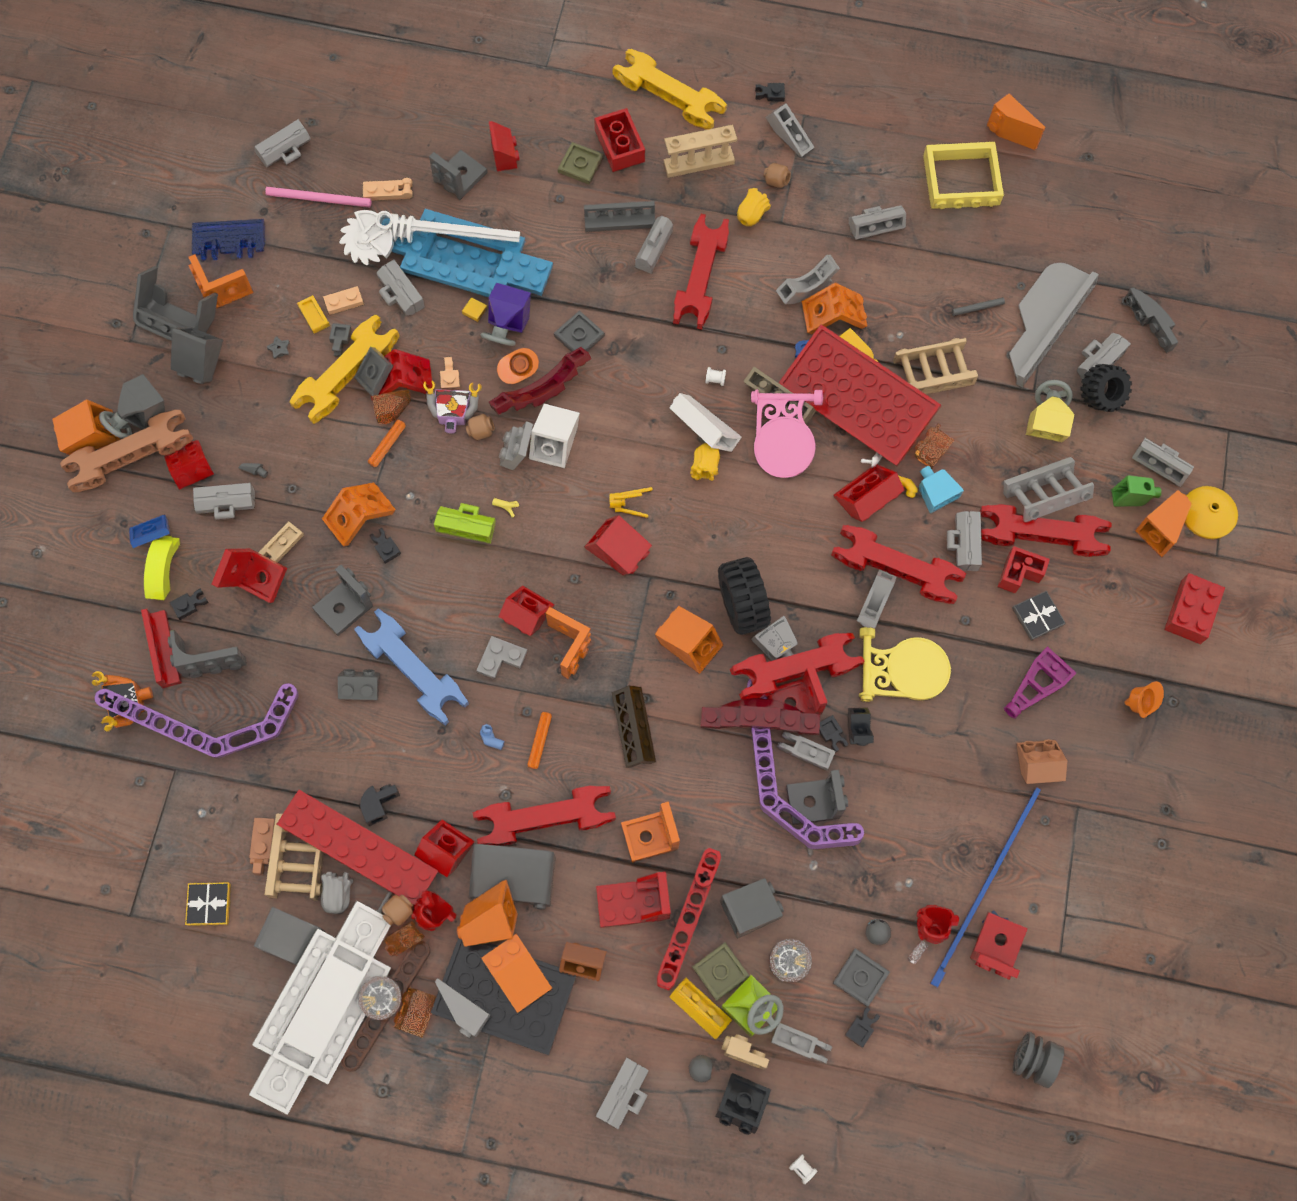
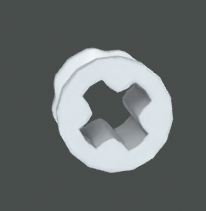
M708 367L706 383L712 382L724 386L726 370L718 371Z
M800 1155L789 1167L790 1170H794L801 1177L804 1185L817 1173L816 1168L813 1169L804 1160L803 1155Z

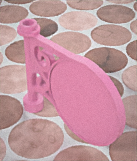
M759 390L752 391L751 402L757 404V429L754 443L755 457L762 469L770 475L779 478L794 477L804 472L811 464L815 455L816 444L811 430L803 420L802 408L805 401H814V405H822L823 390H815L814 394L759 393ZM789 401H799L798 406L794 404L788 406L789 410L794 408V412L788 414L785 409L786 404ZM768 404L774 405L776 408L774 415H769V411H774L772 407L765 409V416L771 420L762 426L763 408Z

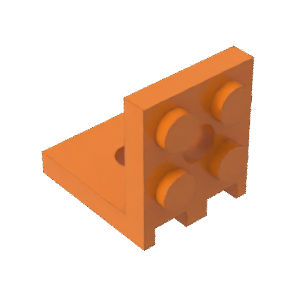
M194 254L189 257L191 264L188 266L203 297L205 298L213 293L218 294L216 309L254 293L243 269L209 283L196 255Z
M833 283L803 300L802 306L807 333L812 335L820 324L827 327L838 320L845 321L860 329L867 327V315L864 311V300L861 294L838 283ZM823 306V310L819 314V309Z
M375 483L342 488L322 520L343 546H348L366 520L392 515L396 509Z
M549 607L546 612L547 625L574 639L573 644L560 664L562 676L569 679L571 674L575 675L577 672L579 660L581 658L584 659L589 649L587 647L591 642V633H589L591 628Z
M669 801L661 803L660 812L621 822L632 862L679 849L680 839ZM643 832L651 834L652 839L649 842H643L640 839V835Z

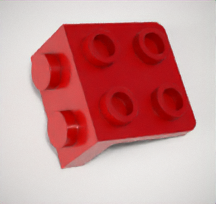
M199 440L191 441L180 450L164 455L169 473L179 490L214 475Z

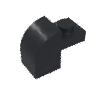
M848 708L850 744L865 746L874 743V735L870 729L871 713L868 708Z
M391 784L385 785L380 788L379 792L376 791L374 786H371L362 795L360 807L369 827L388 818L382 804L400 796L395 784L392 786Z

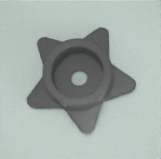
M275 337L274 342L268 345L267 349L273 352L274 358L289 355L287 346L290 341H281L278 337Z

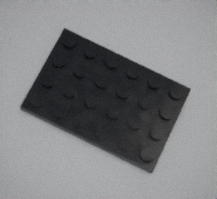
M458 938L442 982L490 1015L481 1032L549 1056L576 975L560 973V967L533 958L552 989L517 1013L482 960L483 956L498 946L491 943H482L464 947L462 939ZM438 991L430 1013L456 1022L441 992Z

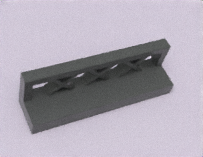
M655 201L584 205L585 231L652 228L655 222Z

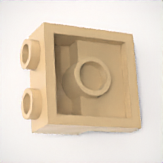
M738 1034L734 1037H725L721 1048L725 1050L724 1056L762 1070L767 1068L769 1059L765 1058L766 1054L756 1050L750 1053L752 1044L747 1042L748 1038Z

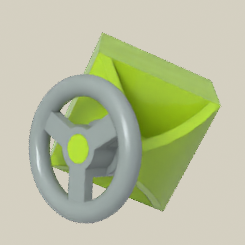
M752 975L721 1006L750 1037L754 1034L764 1035L774 1030L780 1023L784 1011L780 998L771 995ZM776 1010H777V1014H776L775 1018L773 1019L771 1016H772V1015L776 1012ZM765 1022L769 1024L767 1027L761 1028Z

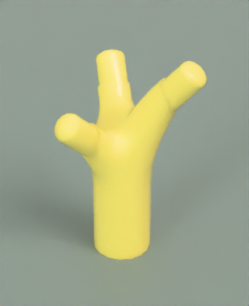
M494 498L492 505L508 511L511 517L515 516L512 508L519 507L517 501L508 502Z

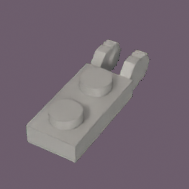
M783 732L782 737L784 739L796 742L793 748L780 742L777 745L780 750L791 753L792 756L824 770H828L835 754L834 750L802 736L798 737L791 733Z
M779 1023L771 1040L772 1044L825 1064L828 1061L826 1057L813 1053L815 1045L825 1051L832 1050V1046L819 1041L818 1038L782 1023Z

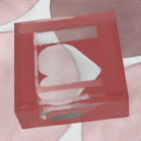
M924 941L918 943L908 957V960L913 964L918 962L929 945Z

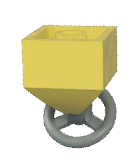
M1049 380L1037 388L1035 400L1038 407L1030 413L1026 435L1057 442H1063L1070 437L1074 413L1068 407L1073 396L1068 384L1060 380ZM1057 385L1065 390L1059 392L1052 391L1048 386ZM1042 391L1047 394L1045 402H1042L1040 397ZM1067 396L1066 400L1063 402L1061 400V397Z

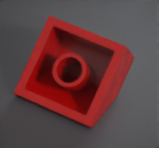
M489 121L496 170L516 169L517 161H520L519 152L514 149L517 146L516 137L512 136L511 129Z
M521 586L505 599L498 617L503 619L505 623L518 628L522 633L531 636L539 630L545 621L546 612L549 607L553 608L555 604L525 586Z
M441 820L422 837L414 856L438 870L440 874L448 877L459 866L475 841L444 820Z

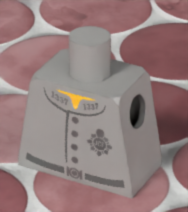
M785 616L751 639L772 661L780 656L784 658L794 655L790 649L798 644Z

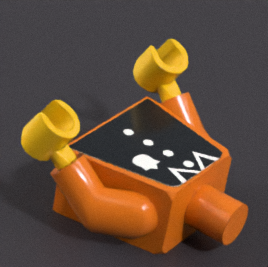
M100 671L92 674L93 677L99 678V681H92L94 686H98L103 682L105 685H101L102 689H108L143 706L144 700L153 698V692L150 687L140 689L139 685L132 681V679L116 675L104 676ZM104 696L105 701L114 704L115 700ZM124 702L120 706L121 712H126L129 709L128 702ZM107 710L108 716L104 717L101 723H109L110 725H106L104 730L110 731L113 726L115 728L129 726L134 721Z

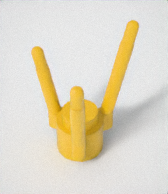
M653 488L610 493V508H615V512L648 518V514L624 509L622 506H625L626 498L642 496V493L652 491Z

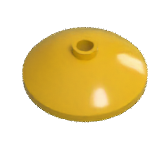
M1202 486L1193 489L1186 495L1192 504L1184 523L1194 534L1206 539H1218L1229 534L1236 526L1238 520L1237 506L1234 500L1223 490L1212 486Z

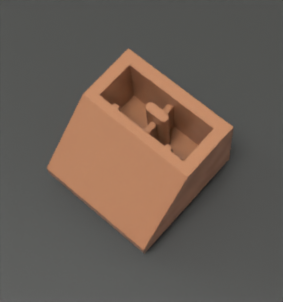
M1046 739L1044 741L1017 743L1020 770L1026 784L1066 781L1067 759L1056 740Z

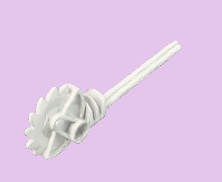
M369 210L354 212L357 219H347L350 225L341 229V232L345 233V235L341 238L340 244H346L344 254L348 255L351 253L354 263L360 258L365 265H368V259L380 262L378 255H383L387 259L393 249L394 241H397L398 237H400L401 242L404 241V238H407L408 243H411L414 231L519 242L520 232L416 220L414 216H409L406 219L405 215L399 218L398 214H391L387 211L376 213ZM385 218L390 219V223L388 225H382V221Z

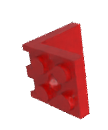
M397 349L386 354L384 357L393 365V368L378 396H371V400L378 402L398 387L424 394L428 393L424 388V382L426 381L427 388L433 387L430 359Z
M250 548L225 549L211 585L217 588L240 587L268 603H273L287 567ZM262 572H264L266 575L265 582H262L260 580V574Z
M814 666L806 668L802 679L778 686L776 693L767 696V699L783 703L787 699H792L797 709L803 713L822 715L828 703Z
M987 912L970 958L976 961V966L990 971L991 968L996 969L995 974L1009 980L1011 976L1017 978L1020 970L1013 966L1028 928ZM999 933L1004 934L1006 937L1003 945H997L995 942V936Z

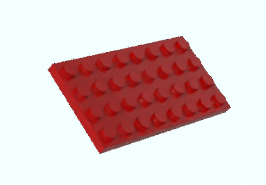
M820 324L779 381L780 385L793 394H814L815 390H823L822 405H814V401L805 402L895 466L899 465L941 407V404L822 324Z

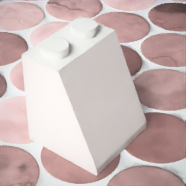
M544 404L531 432L529 459L565 468L578 428L580 413Z

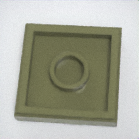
M572 142L558 167V173L590 184L604 158V154Z
M726 942L692 966L716 1001L749 977V974Z

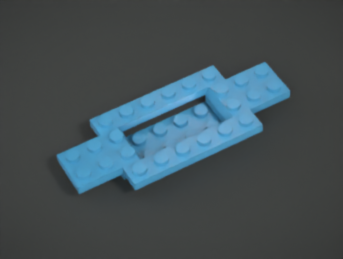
M424 209L420 219L421 221L490 228L428 209ZM385 218L382 221L383 226H386L390 223V219ZM414 231L411 243H408L407 238H404V241L401 242L400 237H398L397 241H394L391 252L404 255L400 266L403 272L487 297L490 296L496 282L542 296L553 268V262L521 253L525 244V238L521 236L519 242L449 235L503 251L502 255L446 239L430 232Z

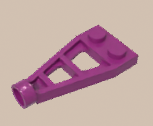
M1047 646L1032 662L1011 702L1004 707V711L1011 718L1016 719L1022 711L1062 689L1076 672ZM1043 670L1053 679V683L1047 687H1041L1035 681L1037 672ZM1027 685H1030L1038 692L1031 700H1028L1022 694Z

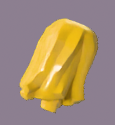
M757 188L748 189V194L737 211V218L741 224L750 227L759 222L764 212L768 211L771 207L765 193L762 195Z
M707 443L696 448L694 463L690 472L692 478L695 480L701 478L709 479L710 481L714 480V476L718 475L719 449L711 448Z

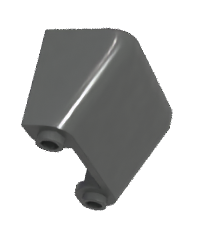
M474 844L471 860L469 899L473 901L498 883L507 880L513 901L528 902L533 905L534 909L545 910L546 907L551 905L556 861L555 853L545 850Z

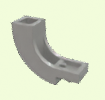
M826 255L804 276L795 279L787 278L777 288L776 292L784 304L802 302L828 286L832 282L831 278L840 268L831 255Z
M879 569L857 619L861 625L875 629L896 581V576Z

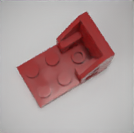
M657 872L638 878L635 882L596 886L600 928L670 919L671 911L666 872Z

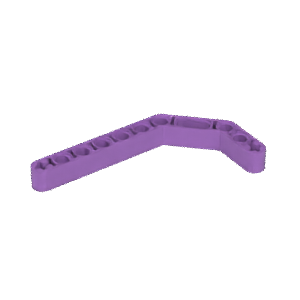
M751 680L748 681L747 688L752 686ZM751 728L761 810L810 849L858 845L864 836V829L861 825L849 823L817 827L778 796L770 729ZM764 741L768 745L765 748H760L757 743ZM762 760H766L770 763V765L768 767H762L759 765V763ZM768 779L772 782V785L765 787L761 782ZM772 799L774 805L766 806L764 800ZM787 811L803 824V828L799 830L793 828L780 817V812ZM852 831H855V833L858 834L857 838H854L853 835H850ZM836 832L840 838L832 840L829 838V834ZM816 834L819 837V841L811 842L808 836Z
M292 684L282 685L263 722L218 738L209 736L108 689L99 690L95 694V702L107 710L214 758H221L278 737L299 694L296 687ZM291 689L293 696L287 697L286 702L289 703L287 706L285 703L280 702V699L284 701L286 698L285 690L289 691ZM103 696L115 700L114 704L104 701L102 699ZM128 702L129 709L126 712H121V704ZM278 706L285 708V713L282 716L275 715V709ZM146 710L147 718L140 721L138 718L139 713ZM165 719V727L158 729V720ZM269 724H275L276 731L273 734L266 733V727ZM178 727H183L185 731L181 737H176L175 730ZM249 731L257 733L254 741L238 747H232V738ZM197 735H201L203 738V742L199 746H195L193 743V739ZM219 743L221 751L218 754H213L212 746Z

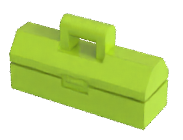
M461 503L459 510L440 506L434 527L436 532L491 544L496 519L478 515L480 510L478 506ZM463 512L473 513V515L465 514Z

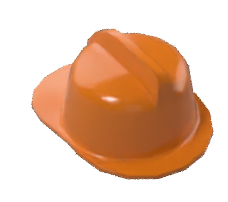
M528 348L513 351L500 359L497 365L499 378L507 384H515L530 377L538 369V357L534 351Z
M1155 681L1144 687H1136L1132 689L1129 698L1124 701L1125 705L1129 706L1131 711L1138 713L1140 717L1145 718L1160 707L1164 697L1163 686L1160 682Z

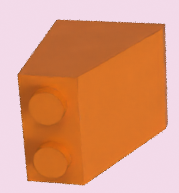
M86 399L53 418L54 431L60 452L71 455L73 452L90 446L97 450L119 441L120 438L110 433L99 419L101 412L109 411L113 413V410Z
M1177 490L1150 513L1135 532L1163 557L1177 542L1192 503L1185 494Z
M680 606L670 614L669 618L655 633L663 647L699 674L723 647V643L712 624Z
M507 880L498 883L465 905L463 914L460 916V926L457 927L458 937L462 939L464 947L513 938L518 914Z

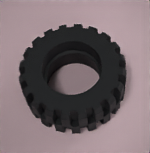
M744 557L721 564L718 568L719 586L724 606L734 631L737 634L744 635L767 628L771 623L769 601L763 579L754 560Z

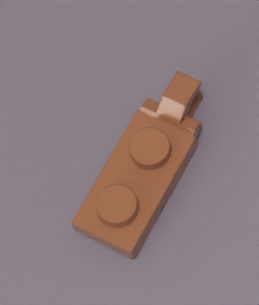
M254 818L249 858L250 864H253V873L255 875H263L265 864L269 865L275 819Z

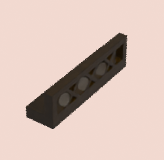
M628 685L612 692L626 768L639 764L655 763L656 758L642 687ZM622 694L625 695L623 705L620 703L619 695ZM625 712L629 715L627 724L623 719ZM629 731L632 732L633 736L631 742L627 740ZM632 750L636 751L637 760L631 761Z

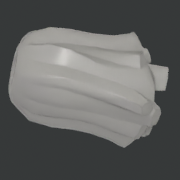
M327 872L321 875V906L326 913L341 914L349 906L350 887L353 879L346 872L343 873V876L338 877L337 873Z

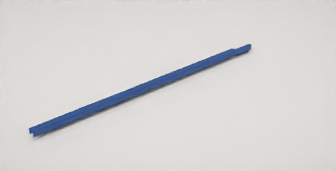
M1035 788L933 977L931 985L938 988L945 975L943 970L952 957L1041 790L1039 788Z

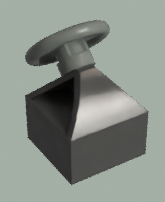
M144 374L123 383L117 412L114 414L109 411H103L100 413L99 419L110 433L123 439L133 434L128 422L143 430L149 427L148 420L164 413V399ZM120 429H125L127 434L121 433Z

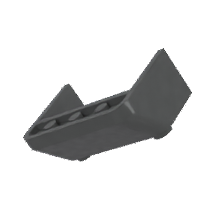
M154 266L138 274L133 320L139 327L171 341L173 328L193 327L205 333L207 332L215 318L217 293L199 300L197 314L194 315L167 303L166 290L156 284L158 267Z

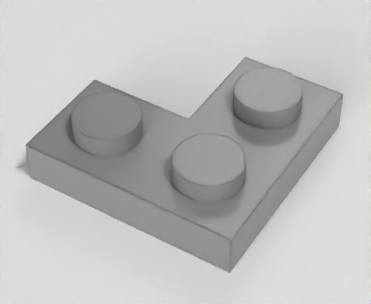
M491 636L476 671L479 674L495 679L502 662L521 669L528 650Z

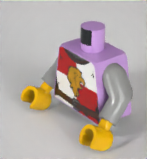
M432 380L433 387L427 388L425 381L424 388L428 391L426 397L430 412L434 418L438 419L439 424L445 425V432L455 433L456 425H465L466 421L477 411L479 400L477 393L482 389L481 384H478L477 391L473 389L472 382L469 385L470 391L435 389V392H433L435 382Z

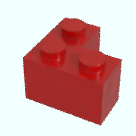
M1013 546L1008 553L997 587L1016 593L1022 584L1023 578L1040 583L1045 576L1050 559Z

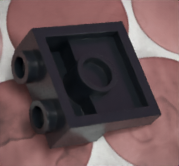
M732 1073L715 1117L719 1118V1122L725 1126L733 1124L739 1127V1131L743 1134H755L760 1125L771 1089Z

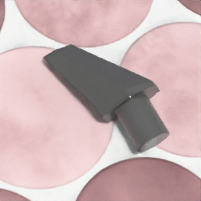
M242 463L238 467L253 475L259 474L263 478L268 475V472L263 469V464Z

